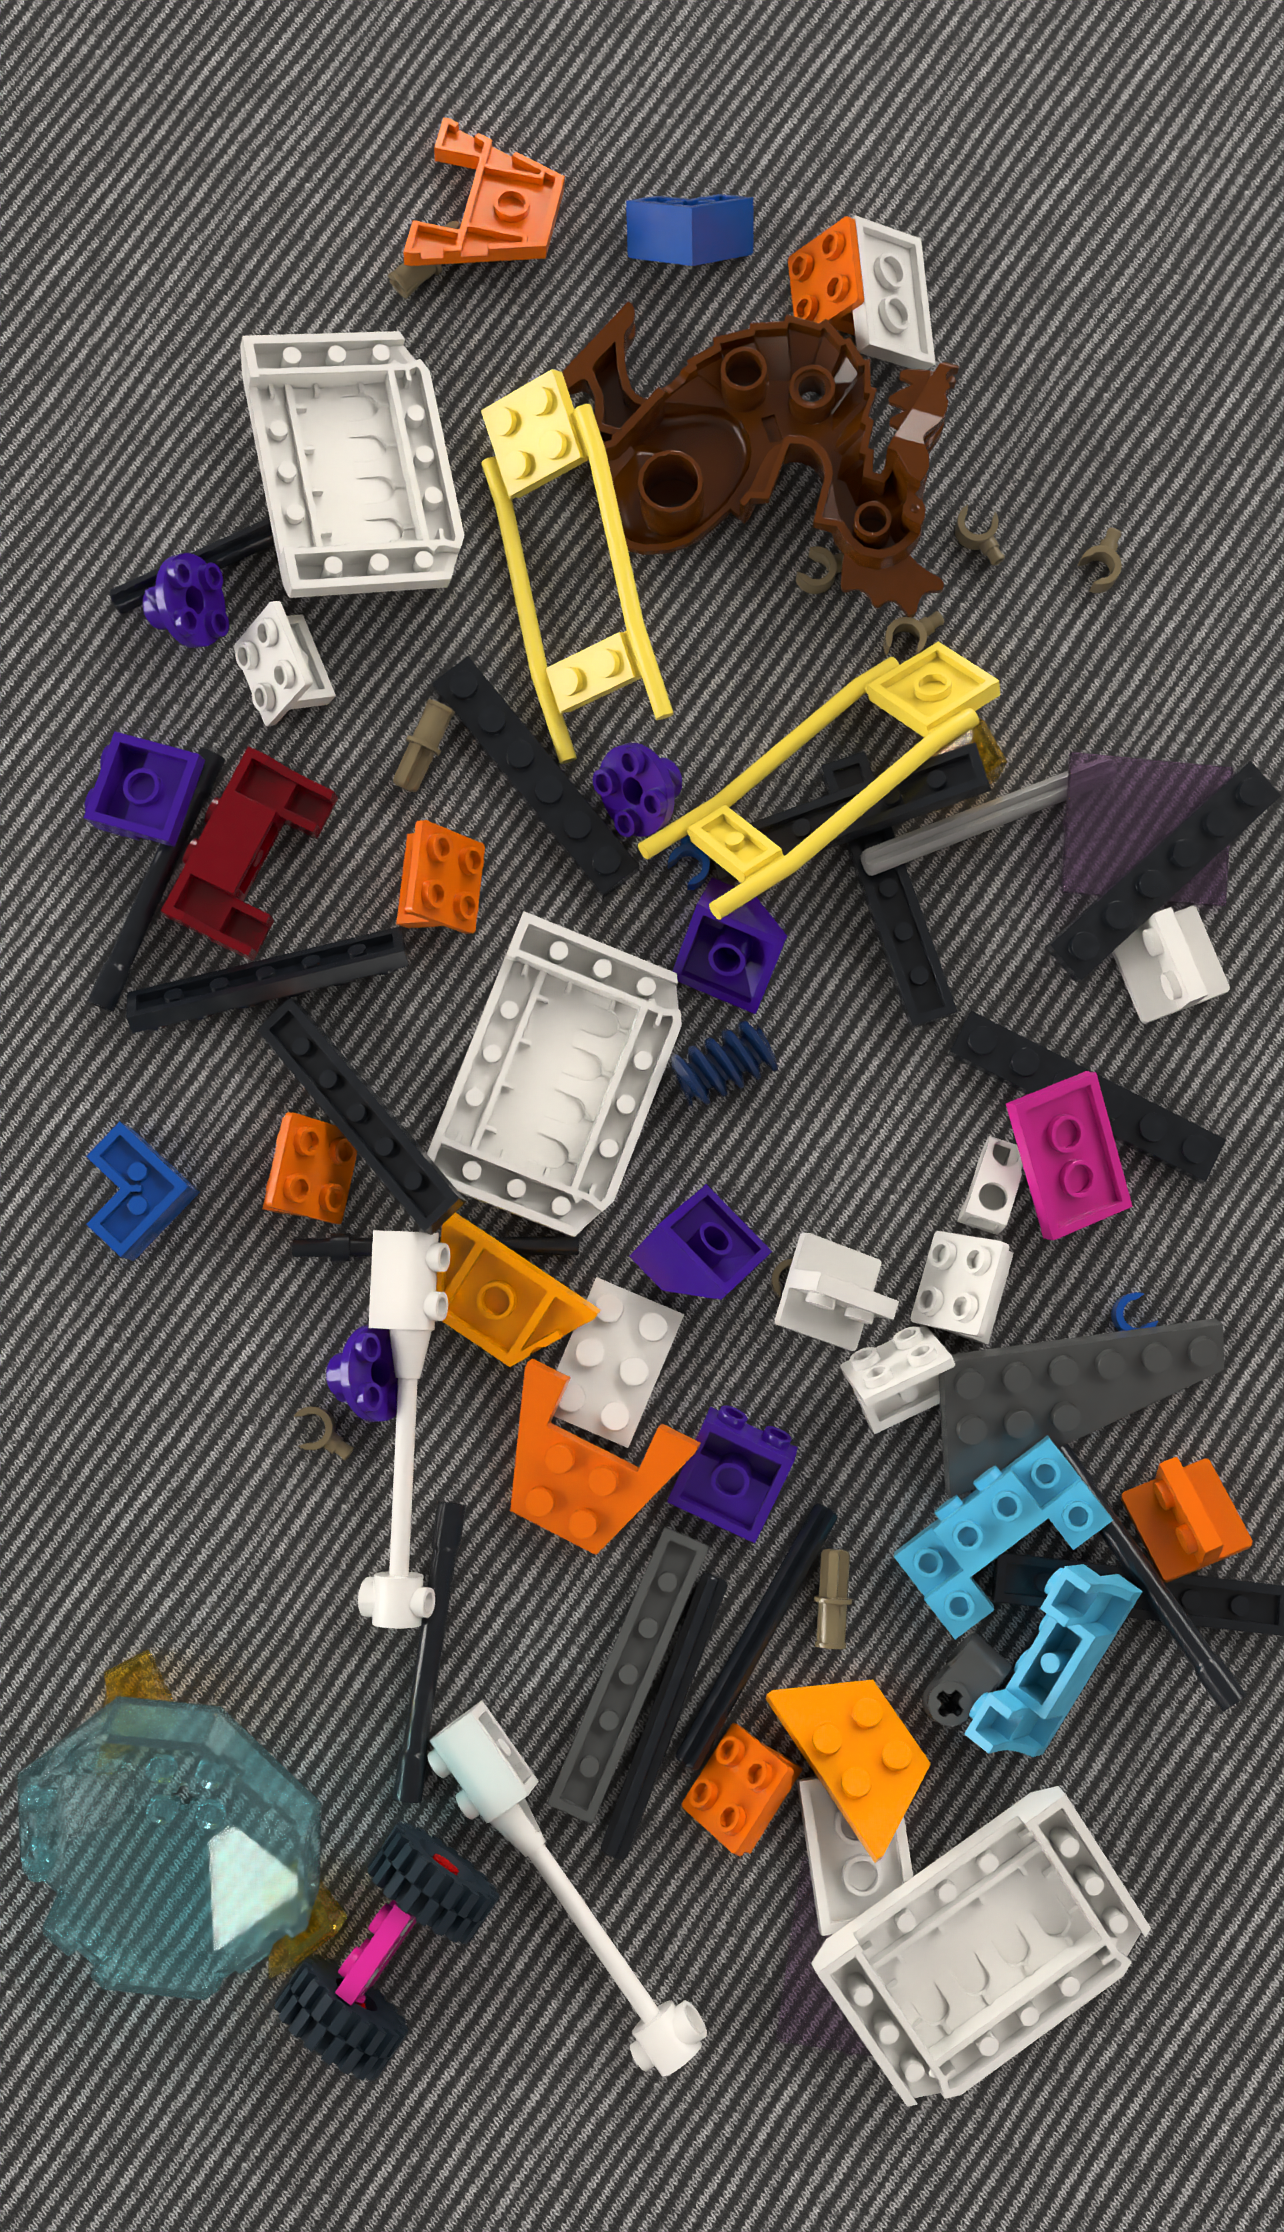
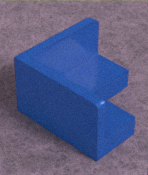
M726 194L692 199L652 196L626 201L627 253L629 258L696 266L749 256L753 253V197Z
M120 1121L86 1156L120 1188L86 1225L121 1258L131 1261L136 1260L200 1193L134 1129Z

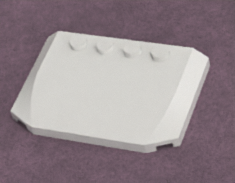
M399 331L242 336L240 346L242 378L282 584L289 598L447 588L451 581L453 569L464 539L463 526L430 371L421 359L415 360L404 346L405 338Z
M523 911L427 1151V1155L459 1193L571 1237H575L596 1216L614 1202L682 1026L676 988L678 984L677 973Z
M1059 1786L1030 1792L828 1937L811 1964L908 2107L917 2105L914 2098L941 2093L944 2099L962 2095L1124 1976L1131 1964V1960L1127 1956L1140 1933L1146 1938L1151 1927L1067 1795Z

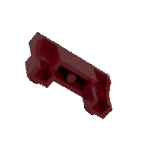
M248 746L221 798L216 797L210 803L205 815V822L207 824L200 838H194L186 848L183 857L185 866L161 912L167 918L208 937L213 943L254 961L274 923V919L270 914L243 901L283 825L286 824L318 839L338 801L335 791L300 775L270 756Z

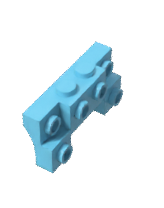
M1048 1435L1001 1471L995 1465L981 1474L973 1482L977 1488L963 1500L958 1495H955L943 1503L934 1512L938 1519L894 1552V1558L924 1595L926 1603L955 1640L994 1611L993 1603L972 1576L1049 1518L1071 1548L1075 1550L1113 1521L1110 1514Z
M1084 1564L1059 1568L1050 1577L1044 1589L1048 1596L1040 1609L1046 1615L1039 1625V1634L1031 1647L1016 1662L1014 1667L1015 1673L1007 1687L1003 1690L986 1692L974 1703L969 1713L973 1720L964 1734L988 1754L1009 1750L1031 1757L1043 1755L1141 1595L1142 1591L1119 1574L1100 1576Z

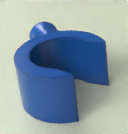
M687 835L681 839V845L670 854L668 869L683 857L696 858L700 862L702 870L687 885V890H694L702 886L707 880L710 862L708 855L690 841V836Z
M1134 1292L1123 1295L1116 1300L1112 1307L1111 1318L1118 1331L1155 1327L1158 1321H1153L1142 1325L1140 1328H1133L1124 1319L1123 1311L1126 1304L1138 1299L1144 1293Z

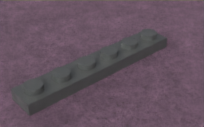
M664 1526L547 1802L548 1805L593 1824L707 1554L709 1545Z

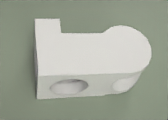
M992 1136L987 1138L957 1222L996 1235L1007 1226L1022 1176L1023 1164L1016 1144Z

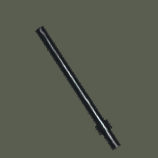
M331 1233L330 1238H293L292 1255L293 1257H330L331 1262H351L352 1257H372L373 1238H352L351 1233ZM579 1236L493 1237L519 1255H579Z

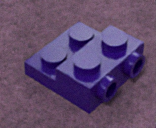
M114 731L110 745H107L102 752L100 759L101 770L95 787L90 789L86 796L85 815L83 818L102 831L138 841L140 838L175 847L205 759L197 753Z
M723 1405L720 1410L710 1407L695 1438L701 1445L696 1453L683 1465L667 1502L755 1543L795 1461L798 1447L790 1444L792 1441L791 1436L777 1427L766 1426L764 1431L747 1424V1416L734 1407Z

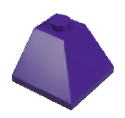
M712 877L696 905L672 972L677 973L678 982L756 1014L787 935L757 897L721 920H718L712 914L709 904L735 887Z
M705 1184L659 1223L629 1257L662 1291L722 1300L772 1251Z

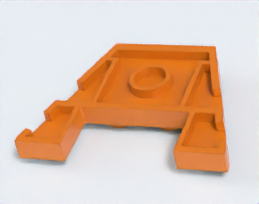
M443 117L434 147L435 161L476 169L475 177L460 229L412 221L403 252L404 265L421 266L546 259L564 193L565 176L518 152L510 156L492 147V139L480 133L472 137L459 130L458 122Z
M532 1358L527 1362L524 1370L510 1511L597 1555L696 1453L701 1443L661 1424L657 1428L640 1467L627 1462L551 1422L571 1377Z

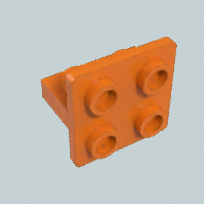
M845 216L790 255L788 258L794 316L817 323L827 319L836 330L855 336L853 310L863 304L864 291L855 219Z
M417 821L415 833L407 834L396 924L409 929L445 926L464 934L475 933L484 866V844L430 821Z
M287 1112L285 1117H282L271 1172L266 1185L263 1210L309 1217L332 1224L342 1223L357 1150L336 1125L298 1113Z
M1177 1456L1159 1463L1154 1480L1124 1491L1121 1495V1501L1159 1576L1165 1583L1240 1553L1252 1546L1253 1540L1211 1461L1207 1458L1185 1467L1182 1466Z
M732 1723L684 1798L682 1808L731 1853L739 1857L744 1852L751 1854L803 1768L792 1759L761 1743L742 1726Z

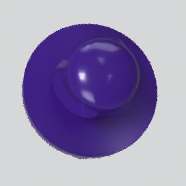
M182 553L167 558L160 566L156 585L146 589L143 596V611L148 622L156 629H167L179 643L189 648L209 646L219 637L226 636L229 631V620L226 615L225 600L221 588L223 585L221 570L215 563H206L203 559L191 553Z
M625 743L611 749L604 757L600 769L594 772L592 778L595 791L601 795L603 804L614 821L616 830L623 837L633 835L644 837L663 829L672 817L675 798L678 797L682 789V776L676 764L667 758H659L655 752L639 743Z
M364 1325L351 1334L344 1346L343 1352L335 1354L330 1359L326 1369V1381L330 1391L337 1400L348 1403L358 1417L369 1422L388 1421L396 1416L398 1378L395 1376L389 1329L369 1328V1325Z

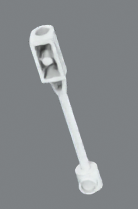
M373 1230L369 1328L389 1329L395 1376L398 1378L390 1566L389 1571L375 1573L374 1577H366L363 1580L358 1595V1607L362 1616L372 1617V1625L383 1628L404 1629L421 1626L422 1617L429 1618L435 1607L434 1590L430 1587H423V1574L409 1572L417 1382L421 1377L431 1332L435 1330V1321H443L448 1312L446 1293L436 1291L437 1272H446L450 1264V1248L447 1243H438L439 1233L431 1235L425 1232Z
M481 1700L429 1740L435 1748L427 1755L432 1769L441 1778H446L451 1773L463 1789L456 1794V1801L466 1817L473 1820L481 1815L486 1823H490L525 1857L528 1856L628 1999L641 2018L632 2030L636 2041L630 2044V2051L637 2065L645 2072L655 2066L663 2077L674 2073L696 2055L702 2046L700 2041L707 2036V2030L700 2014L686 2000L675 2006L672 2000H669L658 2007L545 1846V1839L525 1799L539 1781L485 1703Z

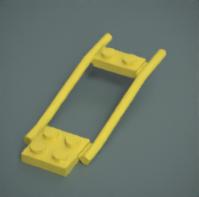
M551 369L481 410L496 455L484 459L481 464L496 507L531 678L559 763L565 764L576 760L577 757L563 713L574 711L641 678L643 679L656 720L668 718L674 713L644 624L606 449L591 404H583L574 409L563 373ZM589 460L627 631L618 632L547 667L512 499L520 498Z
M936 642L900 665L891 656L853 679L713 798L638 843L639 851L648 860L685 836H690V841L741 882V884L709 904L712 914L718 920H721L800 869L938 750L979 724V717L975 711L1000 696L999 680L940 642ZM866 693L871 702L924 737L785 856L779 846L730 809L734 803Z

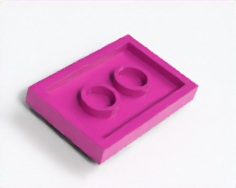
M1085 1071L1006 1103L1044 1239L1054 1241L1133 1207L1096 1072Z

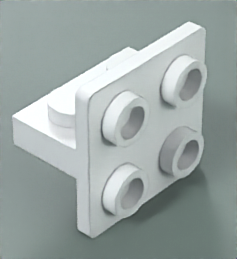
M280 601L269 602L234 645L237 664L244 672L252 692L253 704L260 712L265 726L276 725L291 709L328 705L336 697L303 614L286 616Z
M1190 906L1177 912H1173L1172 907L1154 913L1112 952L1140 1021L1144 1024L1218 997L1230 990L1228 981L1195 906Z
M936 1231L911 1314V1322L942 1329L975 1342L989 1344L1014 1254L1009 1251V1245L998 1240Z
M803 1232L799 1236L775 1317V1324L840 1348L855 1351L864 1323L872 1324L874 1317L894 1320L899 1301L874 1292L881 1268V1261L879 1259L814 1234Z
M920 1326L905 1328L896 1333L892 1340L876 1348L866 1347L856 1351L851 1355L850 1360L842 1363L840 1367L856 1394L869 1427L876 1434L940 1404L939 1374L953 1368L955 1362L952 1355L928 1327Z

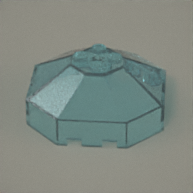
M118 1696L17 1775L22 1870L30 1881H44L58 1893L43 1924V1935L68 1957L77 1950L94 1965L90 1977L104 1990L206 2000L219 1991L222 1980L235 1970L240 1975L270 1955L273 1944L286 1934L294 1938L307 1928L320 1887L322 1803L221 1706ZM180 1786H186L189 1793L197 1795V1797H193L190 1804L181 1803L180 1796L173 1795L172 1793H177Z

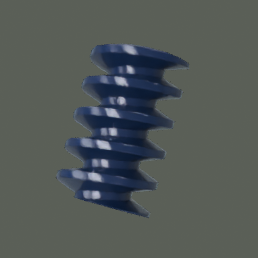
M747 1021L740 1022L738 1024L739 1038L731 1030H723L721 1033L722 1046L713 1038H707L704 1041L705 1055L697 1047H689V1063L678 1054L671 1056V1066L674 1075L692 1109V1098L695 1096L706 1106L711 1104L709 1093L711 1088H714L721 1096H727L726 1081L729 1079L740 1089L745 1087L743 1072L748 1071L757 1081L760 1080V1064L765 1063L773 1072L778 1071V1064L767 1038L757 1024L755 1030Z

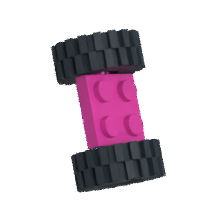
M402 1822L396 1824L367 1867V1872L373 1877L372 1881L375 1885L383 1888L384 1891L382 1893L392 1900L389 1904H384L369 1925L368 1930L374 1934L372 1939L366 1938L359 1948L356 1946L341 1967L338 1966L335 1960L328 1957L325 1960L318 1954H314V1956L306 1955L275 2000L276 2004L274 2005L275 2010L280 2013L278 2017L282 2023L290 2025L288 2029L294 2037L301 2038L305 2042L303 2045L311 2052L315 2050L322 2055L321 2060L329 2065L332 2063L336 2064L339 2071L347 2075L352 2072L360 2080L367 2078L369 2081H373L375 2078H378L408 2033V2027L405 2026L407 2022L403 2016L397 2014L399 2010L395 2005L386 2002V1996L379 1990H374L371 1987L377 1981L415 1923L419 1922L424 1927L426 1925L430 1926L434 1933L442 1937L445 1934L450 1941L456 1943L460 1941L462 1944H467L472 1940L499 1900V1894L496 1892L495 1886L487 1882L488 1878L482 1872L477 1871L474 1868L475 1865L468 1859H463L458 1855L459 1852L451 1846L448 1848L442 1843V1840L434 1835L431 1837L425 1830L419 1827L415 1829L406 1822L404 1824Z

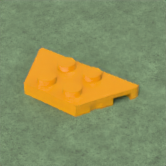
M456 1212L442 1225L440 1243H447L450 1248V1264L447 1271L437 1272L436 1291L445 1292L448 1298V1312L442 1322L507 1366L511 1367L541 1348L547 1347L569 1332L594 1320L601 1310Z
M874 1680L772 1690L766 1695V1701L874 1863L882 1859L929 1769L930 1761Z

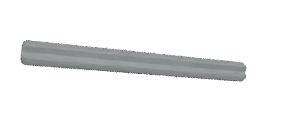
M1099 758L867 848L860 855L861 863L868 875H876L1109 784L1116 777V771L1109 758Z

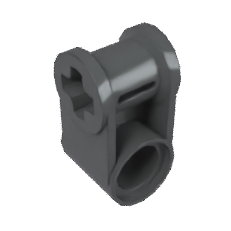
M975 1631L971 1632L956 1647L947 1659L946 1664L924 1689L922 1694L924 1711L931 1719L943 1726L953 1727L961 1725L968 1719L970 1710L978 1698L986 1692H993L1008 1675L1012 1665ZM941 1691L949 1695L955 1691L956 1694L953 1696L952 1701L957 1707L952 1713L945 1709L940 1711V1713L938 1712L941 1702L937 1699V1696Z

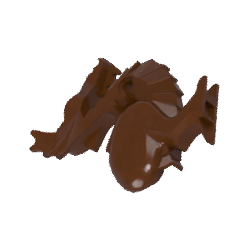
M628 301L562 371L569 395L586 392L590 394L595 404V419L606 449L628 551L641 555H655L682 550L704 539L730 513L745 524L756 504L769 503L782 466L790 462L803 463L811 467L819 475L822 483L813 528L832 533L835 545L844 555L841 570L842 592L847 593L859 590L869 597L875 608H880L888 602H894L907 617H914L922 596L927 593H941L943 591L944 582L942 579L919 565L910 554L917 547L921 537L926 511L923 503V494L929 470V453L933 450L943 432L948 407L946 396L949 394L950 389L955 388L956 380L953 375L958 374V365L942 362L935 371L906 369L899 373V379L910 386L899 390L888 398L889 405L899 408L904 412L891 417L889 421L890 427L896 429L897 432L887 447L885 467L881 474L873 472L874 450L869 448L874 420L869 417L877 392V388L871 387L870 359L864 360L851 338L844 339L827 319L817 323L786 314L784 321L750 323L749 329L713 337V346L688 359L687 366L682 368L679 375L664 388L658 387L647 399L640 397L632 390L626 372L625 356L636 337V326L634 324L635 310ZM808 392H816L822 398L815 402H809L801 396Z

